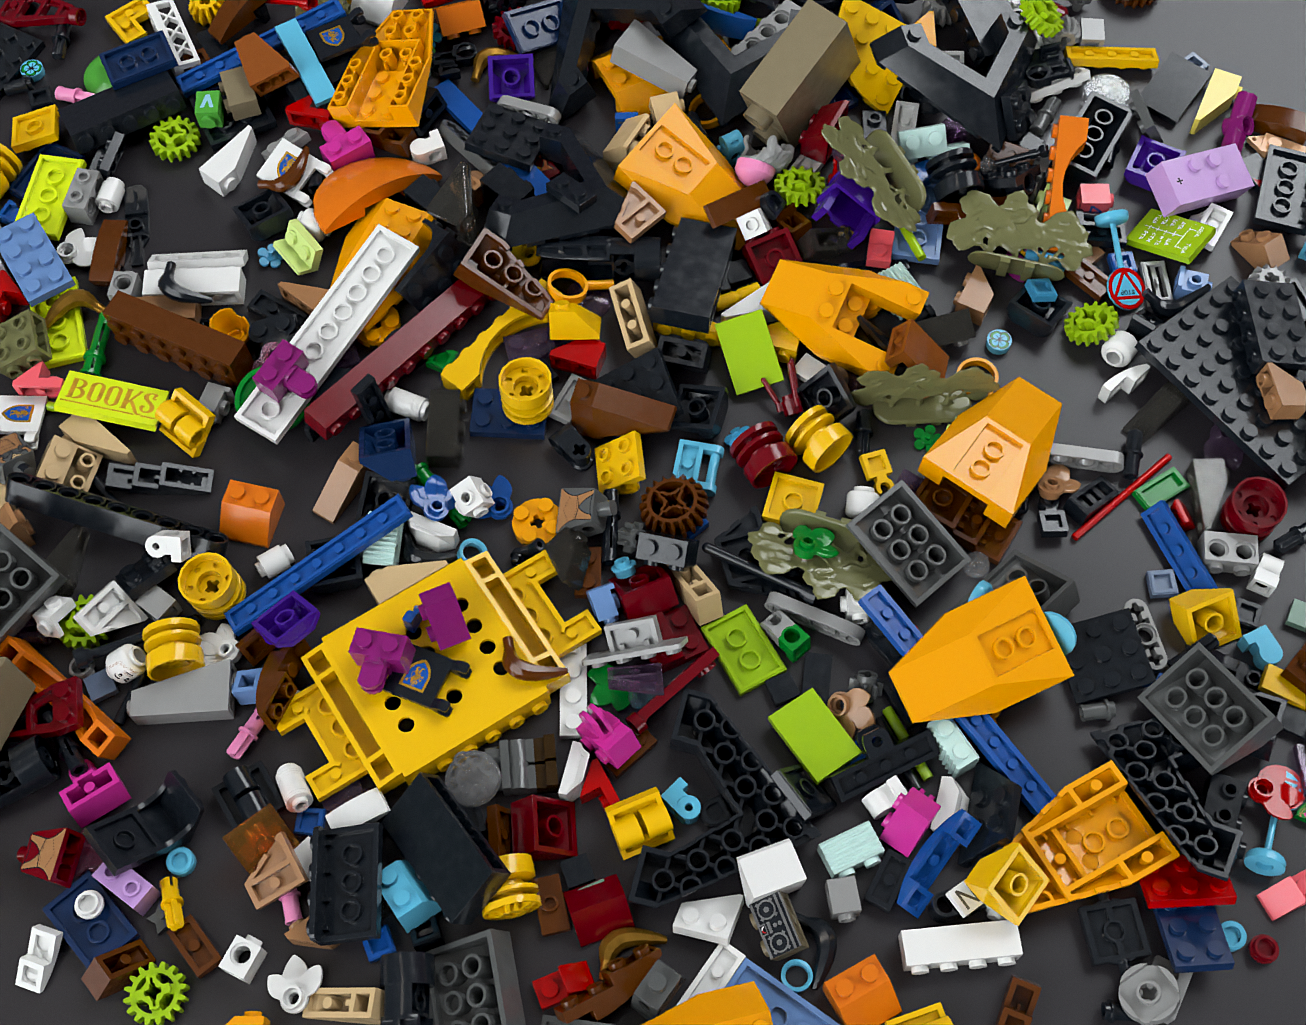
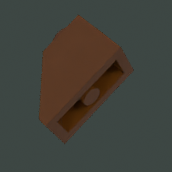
M139 939L94 957L81 979L96 1001L120 992L132 982L129 979L130 976L138 977L140 975L139 967L147 970L149 969V962L155 963L157 960L144 942Z

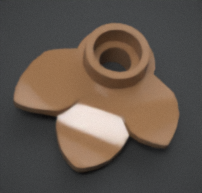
M1053 464L1049 466L1037 484L1042 498L1057 500L1063 493L1077 492L1080 489L1081 483L1074 479H1069L1070 470L1066 466Z
M853 688L848 692H835L827 703L829 710L852 740L855 736L856 728L864 729L875 724L874 713L866 706L870 701L871 695L862 688ZM841 701H843V703H844V709H843V710H842L841 707H840V702H841Z

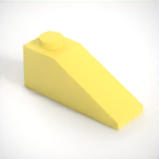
M1215 68L1189 132L1190 134L1194 135L1229 109L1238 92L1242 91L1243 87L1239 86L1242 76Z

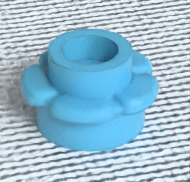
M629 557L618 558L614 561L611 570L615 573L617 579L631 577L636 573L634 566L636 561L633 559L629 560Z

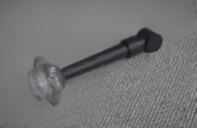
M1043 144L1039 146V149L1035 148L1029 150V152L996 161L985 155L983 156L984 160H980L981 171L983 173L995 170V166L1000 164L1035 159L1038 156L1046 158L1049 156V147Z

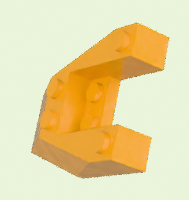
M780 259L760 305L817 357L830 363H836L837 366H841L858 376H862L868 371H888L894 374L898 365L890 368L884 362L887 352L854 337L859 326L857 316L864 315L870 302L907 320L912 318L915 321L924 307L929 292L904 281L856 268Z

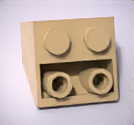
M645 113L626 119L604 149L603 159L613 171L617 170L618 165L652 129L649 114Z
M54 435L45 449L35 476L88 492L103 455Z

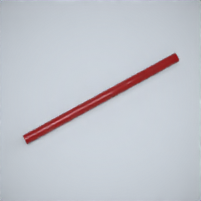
M1169 453L1164 455L1075 531L1071 537L1075 541L1081 538L1130 496L1134 490L1139 488L1172 460V456Z

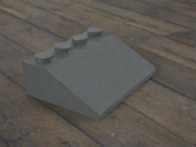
M900 480L845 525L915 608L972 560L903 480Z
M1 523L0 644L8 635L14 637L33 617L32 615L44 605V602L52 597L68 580L48 561Z
M1013 550L983 579L989 582L994 590L1010 581L1026 576L1042 611L1055 612L1063 617L1080 602L1075 580L1017 550ZM974 588L951 610L967 603Z
M1200 642L1137 697L1211 775L1218 773L1264 746L1284 728L1276 716Z
M488 929L426 951L435 955V986L430 988L429 1017L433 1018V1025H526L510 932Z

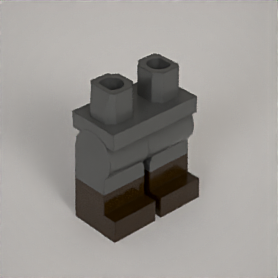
M554 733L545 734L540 738L514 739L510 741L499 740L500 746L485 749L486 766L501 765V773L486 774L488 791H503L504 796L559 792Z

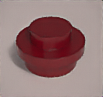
M1259 934L1250 940L1249 953L1258 963L1270 964L1277 959L1279 946L1271 936Z

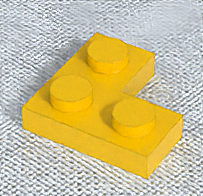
M133 0L105 16L107 23L125 44L148 36L140 23L149 19L146 4H149L147 0Z

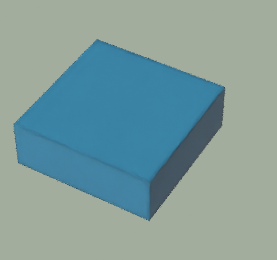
M1049 278L1027 279L1024 285L1033 302H1055L1058 296Z

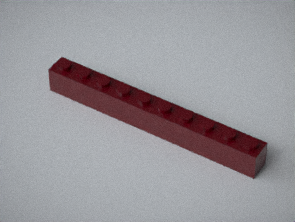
M459 279L304 409L305 422L326 441L333 435L337 436L351 419L356 420L361 415V411L350 390L368 373L375 378L381 393L386 389H392L400 377L411 373L421 359H427L435 347L446 343L456 329H462L470 317L478 315L483 310L484 305L490 300L494 301L496 299L473 289Z

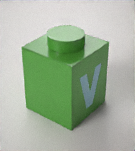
M220 90L197 91L195 116L200 128L223 127L225 105Z

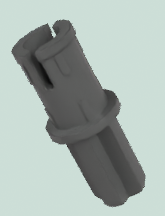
M1057 96L1049 97L1043 108L1037 112V118L1030 127V132L1035 136L1042 137L1048 125L1054 121V115L1061 104V100L1057 99Z

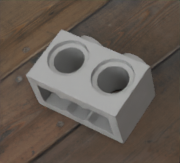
M77 168L62 204L71 222L94 225L100 210L95 200L104 181L100 171Z
M1204 530L1197 541L1198 555L1209 573L1227 572L1234 573L1236 576L1251 575L1259 565L1258 535ZM1210 551L1216 552L1219 557L1214 556ZM1237 553L1243 555L1245 559L1240 558Z

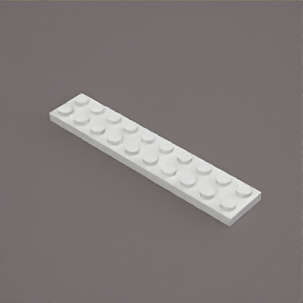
M380 224L377 225L289 342L304 352L309 362L305 371L315 377L318 389L420 252L419 246ZM256 386L234 417L240 423L278 445L311 398L304 399L288 391L278 403L259 391Z

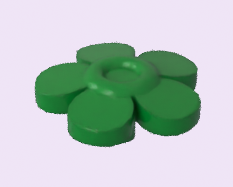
M927 425L925 430L917 428L914 431V437L917 439L914 442V447L917 450H922L925 446V450L928 452L941 437V434H934L936 428L933 425Z

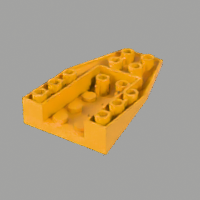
M432 8L393 10L375 30L376 36L373 37H377L378 44L373 47H360L350 59L327 107L333 119L337 120L343 128H355L357 126L361 128L419 127L432 63L434 11Z
M676 103L670 107L618 165L613 178L627 191H629L631 183L635 181L666 210V215L663 219L677 227L681 217L710 223L703 206L746 187L738 179L727 159ZM734 219L723 225L737 228L735 250L739 251L744 246L745 239L737 220Z
M1018 377L958 415L924 455L917 471L940 485L945 477L988 504L983 514L1006 528L1046 472L1062 403L1021 377Z
M1026 576L1010 581L944 613L888 672L912 723L994 714L1074 676Z

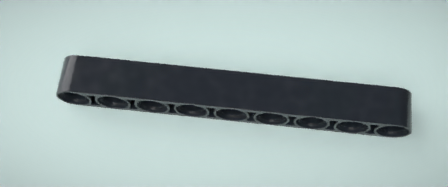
M12 472L7 475L5 501L11 505L145 545L146 540L150 536L161 530L190 531L191 557L189 559L197 554L206 552L217 553L226 558L229 538L224 533L30 474Z

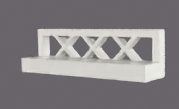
M161 0L146 4L154 31L163 30L179 65L171 68L174 76L176 77L184 73V69L201 65L200 58L174 1ZM167 7L171 8L168 15L158 11ZM169 22L178 24L175 30L166 27ZM176 37L185 40L182 46L173 43ZM183 53L193 56L192 59L180 60Z

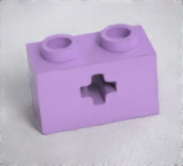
M103 862L92 874L96 880L142 916L146 914L162 895L159 890L133 869L113 876Z

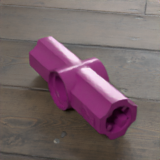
M1247 91L1238 92L1230 117L1225 118L1222 122L1224 138L1221 147L1236 143L1241 154L1246 136H1250L1254 131L1252 115L1258 98L1254 93Z

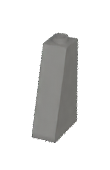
M634 19L614 44L610 59L611 63L669 93L677 91L680 99H683L688 92H693L697 84V80H695L697 69L639 21Z
M225 659L132 690L131 700L127 702V714L137 725L234 719L235 698L232 695L231 687L235 682L237 668L231 659Z

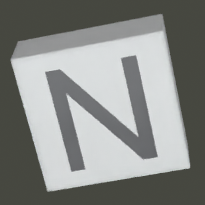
M965 880L945 894L963 918L984 904L964 883Z

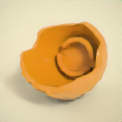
M220 309L209 319V328L245 343L249 341L248 330L250 325L244 316L237 315L233 309Z

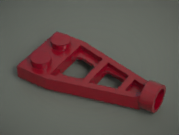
M6 0L0 9V22L10 27L57 24L83 26L87 20L86 11L83 8L75 7L62 0ZM32 2L41 4L35 15H25ZM51 6L58 8L55 15H47Z
M712 647L700 655L639 711L631 713L625 719L629 727L639 736L648 729L646 722L649 716L694 677L701 678L717 665L714 660L720 654L716 649Z
M73 676L52 684L29 698L19 716L20 718L26 714V729L15 732L12 729L5 743L23 741L35 734L40 735L42 738L56 737L83 728L82 680L77 676ZM52 702L53 721L46 724H37L38 709Z

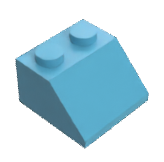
M397 860L382 869V895L407 934L410 930L418 927L442 910L437 902L429 896L428 889L416 877L415 870L408 861Z

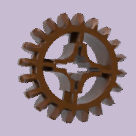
M672 474L671 478L667 479L662 476L661 482L653 480V487H646V494L641 495L642 503L639 504L640 516L649 531L652 530L675 536L682 534L686 538V532L691 531L695 534V526L702 527V519H707V510H709L707 493L703 490L700 483H696L693 477L687 479L682 474L677 478L676 475ZM691 498L693 500V505L691 508H688L687 501ZM658 505L661 506L659 515L655 514Z

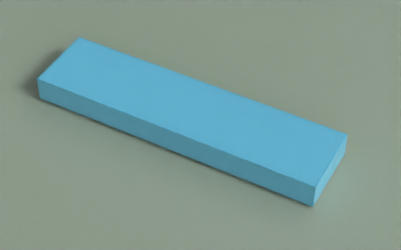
M296 18L275 26L279 39L296 70L299 72L316 107L330 102L335 90Z

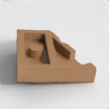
M633 181L615 221L614 228L629 243H633L663 219L666 215V210Z
M280 832L275 836L274 839L276 841L268 853H264L258 862L257 869L250 874L244 884L256 910L263 909L309 881L285 832Z

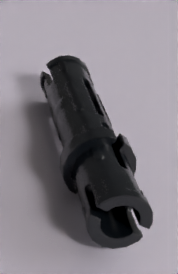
M606 489L603 492V495L608 500L616 502L618 508L616 515L607 516L606 528L603 531L601 564L604 566H613L614 561L617 559L618 521L621 519V512L619 511L620 491L617 489Z
M49 709L42 714L41 719L43 723L46 724L53 721V709ZM70 733L52 737L59 749L58 756L62 761L66 762L71 775L79 777L86 773L88 765L81 755V747L77 742L73 741Z

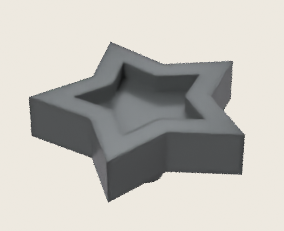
M160 901L156 912L146 918L156 924L159 936L168 929L165 912L160 907Z

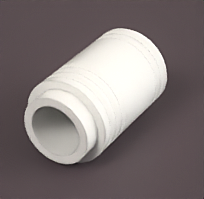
M397 387L388 390L384 396L389 410L393 413L418 422L421 420L426 421L430 414L432 403L425 397Z
M286 763L280 766L275 779L287 810L290 812L305 811L312 804L313 796L302 768L295 763Z

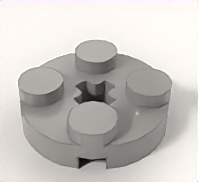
M1147 963L1134 965L1122 975L1118 992L1120 1004L1124 1012L1141 1025L1162 1024L1172 1018L1180 1006L1179 986L1175 977L1167 969L1157 965L1158 967L1148 965ZM1147 987L1150 991L1153 989L1157 991L1154 1000L1150 1001L1149 999L1144 1000L1142 998L1144 988Z

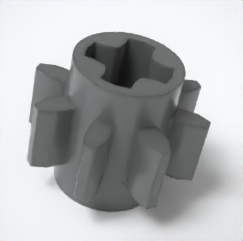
M636 521L634 523L625 522V526L618 530L617 544L624 545V552L631 554L633 551L637 552L639 532L647 531L642 529L643 523Z
M860 670L858 674H855V677H850L848 690L853 688L866 690L871 695L868 703H872L877 696L882 695L884 683L880 682L877 673L870 670Z

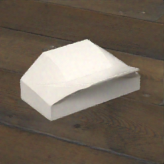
M1212 202L1205 211L1191 215L1189 220L1215 227L1216 234L1204 247L1211 252L1234 213Z
M411 511L413 517L407 521L416 544L438 553L456 549L460 541L457 529Z
M572 742L558 792L560 800L573 802L581 795L591 763L589 761L590 754L583 748L580 742Z
M942 776L936 801L941 808L931 823L930 829L933 832L961 809L966 812L968 811L970 799L953 777Z

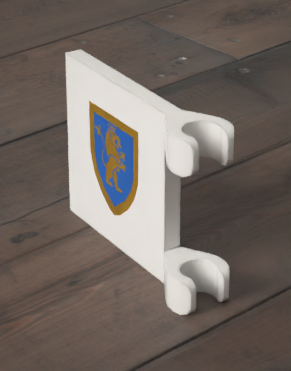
M282 138L256 176L262 180H274L282 176L295 162L302 149ZM309 154L305 173L294 188L283 193L305 208H309L313 201L307 194L301 192L302 188L315 170L325 177L334 171L329 164Z
M0 395V434L16 432L19 435H24V441L33 450H37L48 397Z

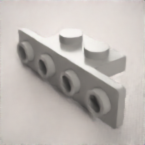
M656 615L614 622L604 626L610 650L591 653L581 662L582 666L592 665V668H599L607 665V662L616 660L617 664L629 662L632 660V657L641 656V659H649L655 657L657 653L665 651L666 655L681 652L682 647L689 641L687 636L663 640Z

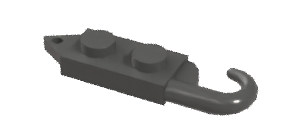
M1049 134L1047 142H1042L1041 145H1048L1050 151V146H1054L1055 138H1051V134ZM1049 156L1046 158L1041 157L1040 161L1035 160L1034 165L1040 164L1041 174L1035 177L1036 186L1034 192L1028 195L1029 204L1035 203L1051 161Z

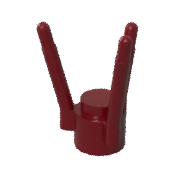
M790 358L787 363L792 394L783 396V402L779 401L767 380L761 378V382L776 405L777 412L783 411L785 417L804 412L800 396L797 392L798 382L793 358Z

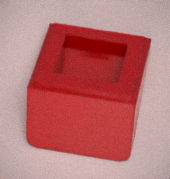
M1175 499L1170 509L1183 531L1194 529L1196 526L1187 507L1179 499Z

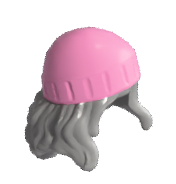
M745 135L743 138L745 149L737 159L735 173L738 179L747 187L762 180H765L767 185L775 174L780 173L789 166L793 159L794 147L791 144L785 143L779 145L777 137L772 135L767 140V147H763L762 150H755L751 147L749 135Z

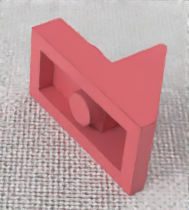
M870 229L866 266L890 268L895 231Z
M42 361L13 380L12 386L19 396H47L49 399H57L65 381L63 378L50 376L49 369Z
M1306 869L1292 877L1289 876L1256 895L1272 921L1306 904Z

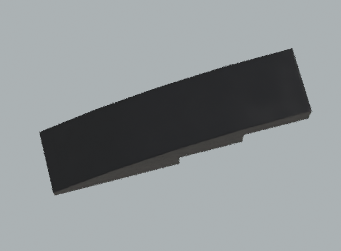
M138 462L135 463V466L109 463L105 490L154 495H210L214 470L162 462V466Z

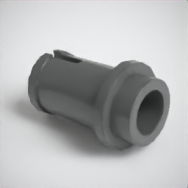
M1104 699L1102 703L1079 705V714L1082 722L1098 719L1111 721V718L1116 717L1115 704L1107 699Z

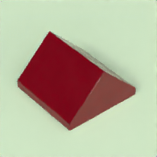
M617 874L605 877L604 882L578 890L591 883L563 892L581 948L603 940L613 930L623 927H635Z

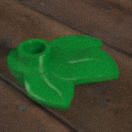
M799 525L793 531V537L795 538L793 543L794 553L802 559H812L815 555L823 558H833L840 553L831 545L835 539V535L831 530L826 528L811 530L806 525Z
M607 664L599 668H592L587 672L588 677L597 684L591 694L590 703L596 706H607L612 703L617 712L629 706L632 701L631 690L637 684V675L632 668L627 666L615 668ZM627 677L629 681L622 684L619 682V679Z

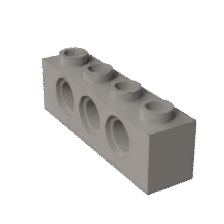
M784 0L780 5L778 4L775 11H772L768 17L763 18L753 31H749L738 45H734L731 52L735 56L786 28L791 9L801 10V7L790 0Z

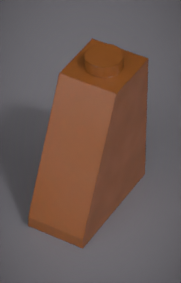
M255 32L245 35L234 42L249 86L260 97L300 77L299 72Z

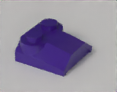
M533 53L488 56L490 101L498 103L503 95L527 101L535 99Z
M1142 135L1125 169L1124 176L1130 184L1152 192L1145 175L1160 162L1185 156L1187 151L1176 149Z
M293 590L254 620L251 625L267 644H273L277 648L293 647L315 630L321 613Z

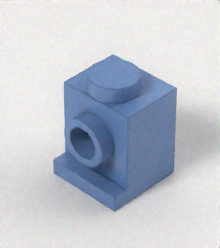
M1181 265L1174 280L1172 296L1173 299L1181 298L1206 284H1210L1212 289L1213 282L1208 281L1209 274L1185 269L1186 266Z
M612 582L586 591L596 621H603L604 625L619 620L617 609L621 606L617 594H611L610 590L615 588Z
M262 668L237 671L231 691L233 697L237 699L240 705L256 704V690Z

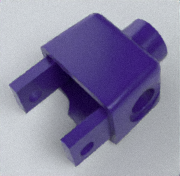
M841 171L831 178L816 199L818 206L811 216L817 222L828 212L830 221L838 228L847 227L854 233L847 243V246L851 249L861 243L869 230L881 220V218L875 215L872 205L874 191L869 187L863 188L856 184L853 179L842 176Z

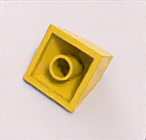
M566 300L550 303V340L600 339L601 317L576 303H569Z
M1191 589L1169 599L1173 622L1186 644L1191 646L1208 633H1212L1217 637L1220 643L1219 646L1242 637L1233 589Z
M1015 842L981 858L964 883L981 902L1014 925L1019 926L1050 879L1021 844Z

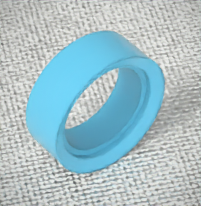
M469 538L461 543L457 557L458 559L462 558L463 561L467 560L463 555V549L468 546L477 548L480 553L487 551V548L480 540Z
M790 960L782 968L780 975L781 983L797 994L803 993L812 983V969L803 960ZM799 966L806 971L808 979L803 986L793 987L787 982L785 974L790 967Z

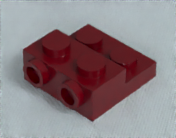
M775 227L767 231L766 236L762 238L755 236L746 240L745 245L741 249L750 271H754L760 287L770 282L780 259L803 262L788 227L781 230L779 227Z
M686 604L665 614L662 611L653 614L657 616L663 640L687 636L689 641L682 647V651L679 653L666 655L665 651L657 653L655 657L648 659L653 668L657 666L660 674L696 659L709 650Z

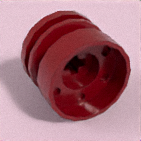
M764 421L748 428L735 439L730 447L731 456L736 460L738 466L744 468V475L756 489L770 486L775 471L788 474L798 461V456L787 442H783V435L772 421Z
M1259 476L1246 478L1238 483L1221 507L1220 520L1222 527L1227 533L1258 535V542L1262 541L1271 534L1286 515L1288 508L1286 494L1277 483L1269 478Z

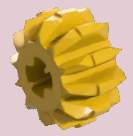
M190 0L188 10L196 23H201L204 27L207 24H211L225 0Z

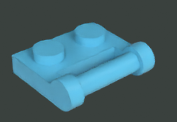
M680 439L673 474L677 478L682 474L687 479L693 477L696 483L702 485L707 496H715L717 490L715 482L720 458H723L725 449L720 445ZM703 454L710 456L705 482L698 481Z

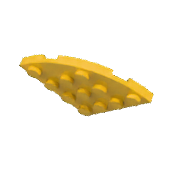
M843 0L838 17L848 23L861 61L847 80L864 98L863 101L875 111H886L887 116L903 83L897 80L898 76L888 68L884 70L877 65L870 48V43L895 28L906 24L862 0Z

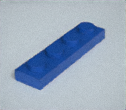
M1160 500L1140 514L1186 591L1191 589H1218L1166 501Z

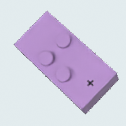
M1236 143L1162 161L1145 175L1163 217L1206 207L1211 202L1217 204L1236 199L1255 186Z

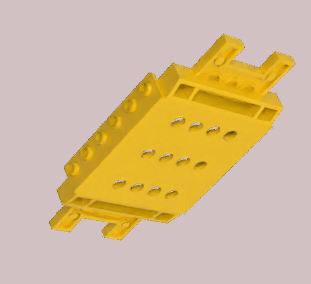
M547 549L502 574L488 551L465 561L460 558L322 637L323 643L301 657L303 664L315 683L294 695L277 726V730L283 736L305 722L310 728L329 763L305 776L319 802H322L368 773L376 787L384 795L405 781L409 786L419 772L436 774L439 771L445 772L452 768L457 760L474 755L478 748L488 742L490 744L497 741L505 731L510 728L516 729L520 727L528 717L533 714L539 715L548 709V705L551 704L550 694L571 682L569 672L568 674L542 681L518 680L508 672L505 675H497L494 672V667L497 663L502 662L504 652L502 639L505 636H512L516 653L524 661L538 665L565 668L560 658L602 634V629L588 609L564 622L540 586L542 583L560 574V568ZM450 582L457 601L465 600L469 604L467 610L462 612L466 625L473 620H477L482 624L481 630L477 633L469 632L471 639L440 651L437 641L431 643L425 628L430 626L429 621L422 620L418 627L422 630L421 636L418 639L410 640L414 645L422 648H432L435 653L453 660L464 661L470 665L472 673L468 679L450 672L437 697L447 701V694L452 690H458L462 693V699L458 703H450L453 710L449 717H444L431 709L398 697L401 700L399 708L388 710L385 707L386 701L391 697L397 696L383 690L377 694H368L357 682L361 666L355 663L348 652L356 628L407 636V630L402 618L407 611H414V606L422 604L419 594ZM491 641L496 645V648L492 653L484 654L480 651L482 643ZM403 719H412L414 727L411 731L402 732L399 730V723Z

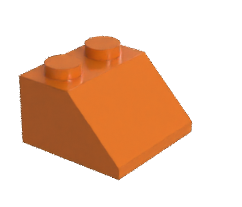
M465 0L433 8L437 24L440 26V33L442 37L447 36V40L458 38L460 33L468 31L469 35L482 32L481 27L486 26L480 0Z
M230 479L221 502L219 532L226 534L229 540L269 548L285 506L280 491Z
M875 954L824 982L822 987L825 996L842 1025H881L903 1012L892 983Z

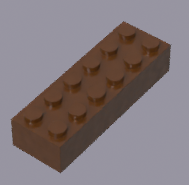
M119 290L102 312L107 321V326L113 331L114 338L119 343L135 346L142 353H152L164 362L168 363L171 361L176 363L185 371L193 370L207 380L212 378L231 389L232 387L237 389L241 380L256 368L244 341Z

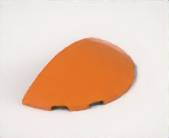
M378 157L352 162L328 175L316 190L313 199L315 220L320 229L325 234H328L364 217L365 208L398 192L404 196L403 191L422 174L436 181L441 180L442 175L424 164L403 158Z

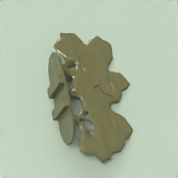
M848 116L838 118L840 130L824 124L821 131L822 136L833 149H836L844 156V159L839 162L841 175L848 179H853L856 184L863 188L869 187L874 191L872 205L875 215L899 229L906 228L910 232H917L915 224L920 222L921 217L918 211L925 205L926 189L917 175L919 173L914 165H910L904 156L906 154L904 149L896 144L888 132L881 129L871 132L865 140L862 126L852 121Z
M978 190L967 192V195L959 200L966 217L950 222L946 235L947 239L952 240L953 245L958 250H967L973 246H981L984 251H975L968 255V260L972 264L996 270L995 275L1005 277L1006 273L1020 275L1019 280L1027 281L1030 278H1049L1050 281L1062 280L1064 272L1060 268L1048 263L1059 261L1066 270L1075 271L1081 267L1083 258L1093 255V247L1087 243L1089 233L1080 224L1079 218L1073 211L1056 213L1046 222H1039L1037 219L1039 212L1033 204L1028 203L1029 198L1024 190L1007 195L1004 204L1000 206L997 205L990 194ZM985 237L988 238V245L983 243ZM997 246H1001L1006 251H1009L1012 256L994 253L993 251ZM1039 247L1043 249L1042 254L1038 252ZM1050 248H1058V251L1053 256L1048 255L1047 258L1044 257ZM1022 249H1030L1037 254L1039 260L1037 262L1018 258V254ZM1061 253H1063V254H1064L1063 259L1058 258V255H1060Z
M921 363L907 368L904 374L900 376L891 374L888 371H868L856 379L861 385L866 387L851 392L854 402L858 405L868 406L872 404L874 415L886 424H906V427L916 426V424L931 423V425L935 426L941 425V423L953 422L955 417L972 407L971 400L985 399L990 392L999 390L1000 387L999 383L994 382L995 377L985 373L984 370L978 367L960 370L948 378H941L940 372L935 369L929 370L927 365Z
M794 508L788 509L781 514V526L774 522H766L762 524L759 531L748 532V541L753 544L750 552L759 561V566L765 574H784L796 567L802 568L805 571L802 578L807 585L813 587L812 591L817 599L835 597L840 589L846 588L852 594L854 600L859 601L863 596L881 584V582L892 581L845 526L851 519L842 517L840 521L827 517V512L816 510V513ZM799 525H806L811 530L826 528L834 533L835 539L831 545L840 553L833 558H823L815 555L812 559H802L794 553L793 544L788 545L784 541L789 537L795 539L793 531ZM785 534V537L778 538V535ZM858 556L863 557L862 562L858 561Z

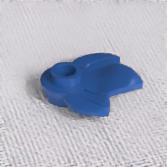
M436 474L428 478L425 487L411 484L409 487L411 501L414 505L422 508L425 517L431 520L441 521L447 516L449 510L456 508V501L450 490H448L445 480Z
M498 475L492 487L489 486L492 491L491 497L495 504L488 508L489 512L479 519L492 517L497 520H503L508 518L513 511V504L510 500L512 494L511 484L505 477ZM499 506L505 507V509L501 511L496 510Z

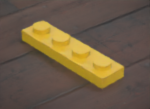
M1065 46L1063 53L1065 60L1066 57L1070 58L1074 67H1116L1118 69L1139 68L1146 70L1149 68L1157 69L1159 64L1155 48Z

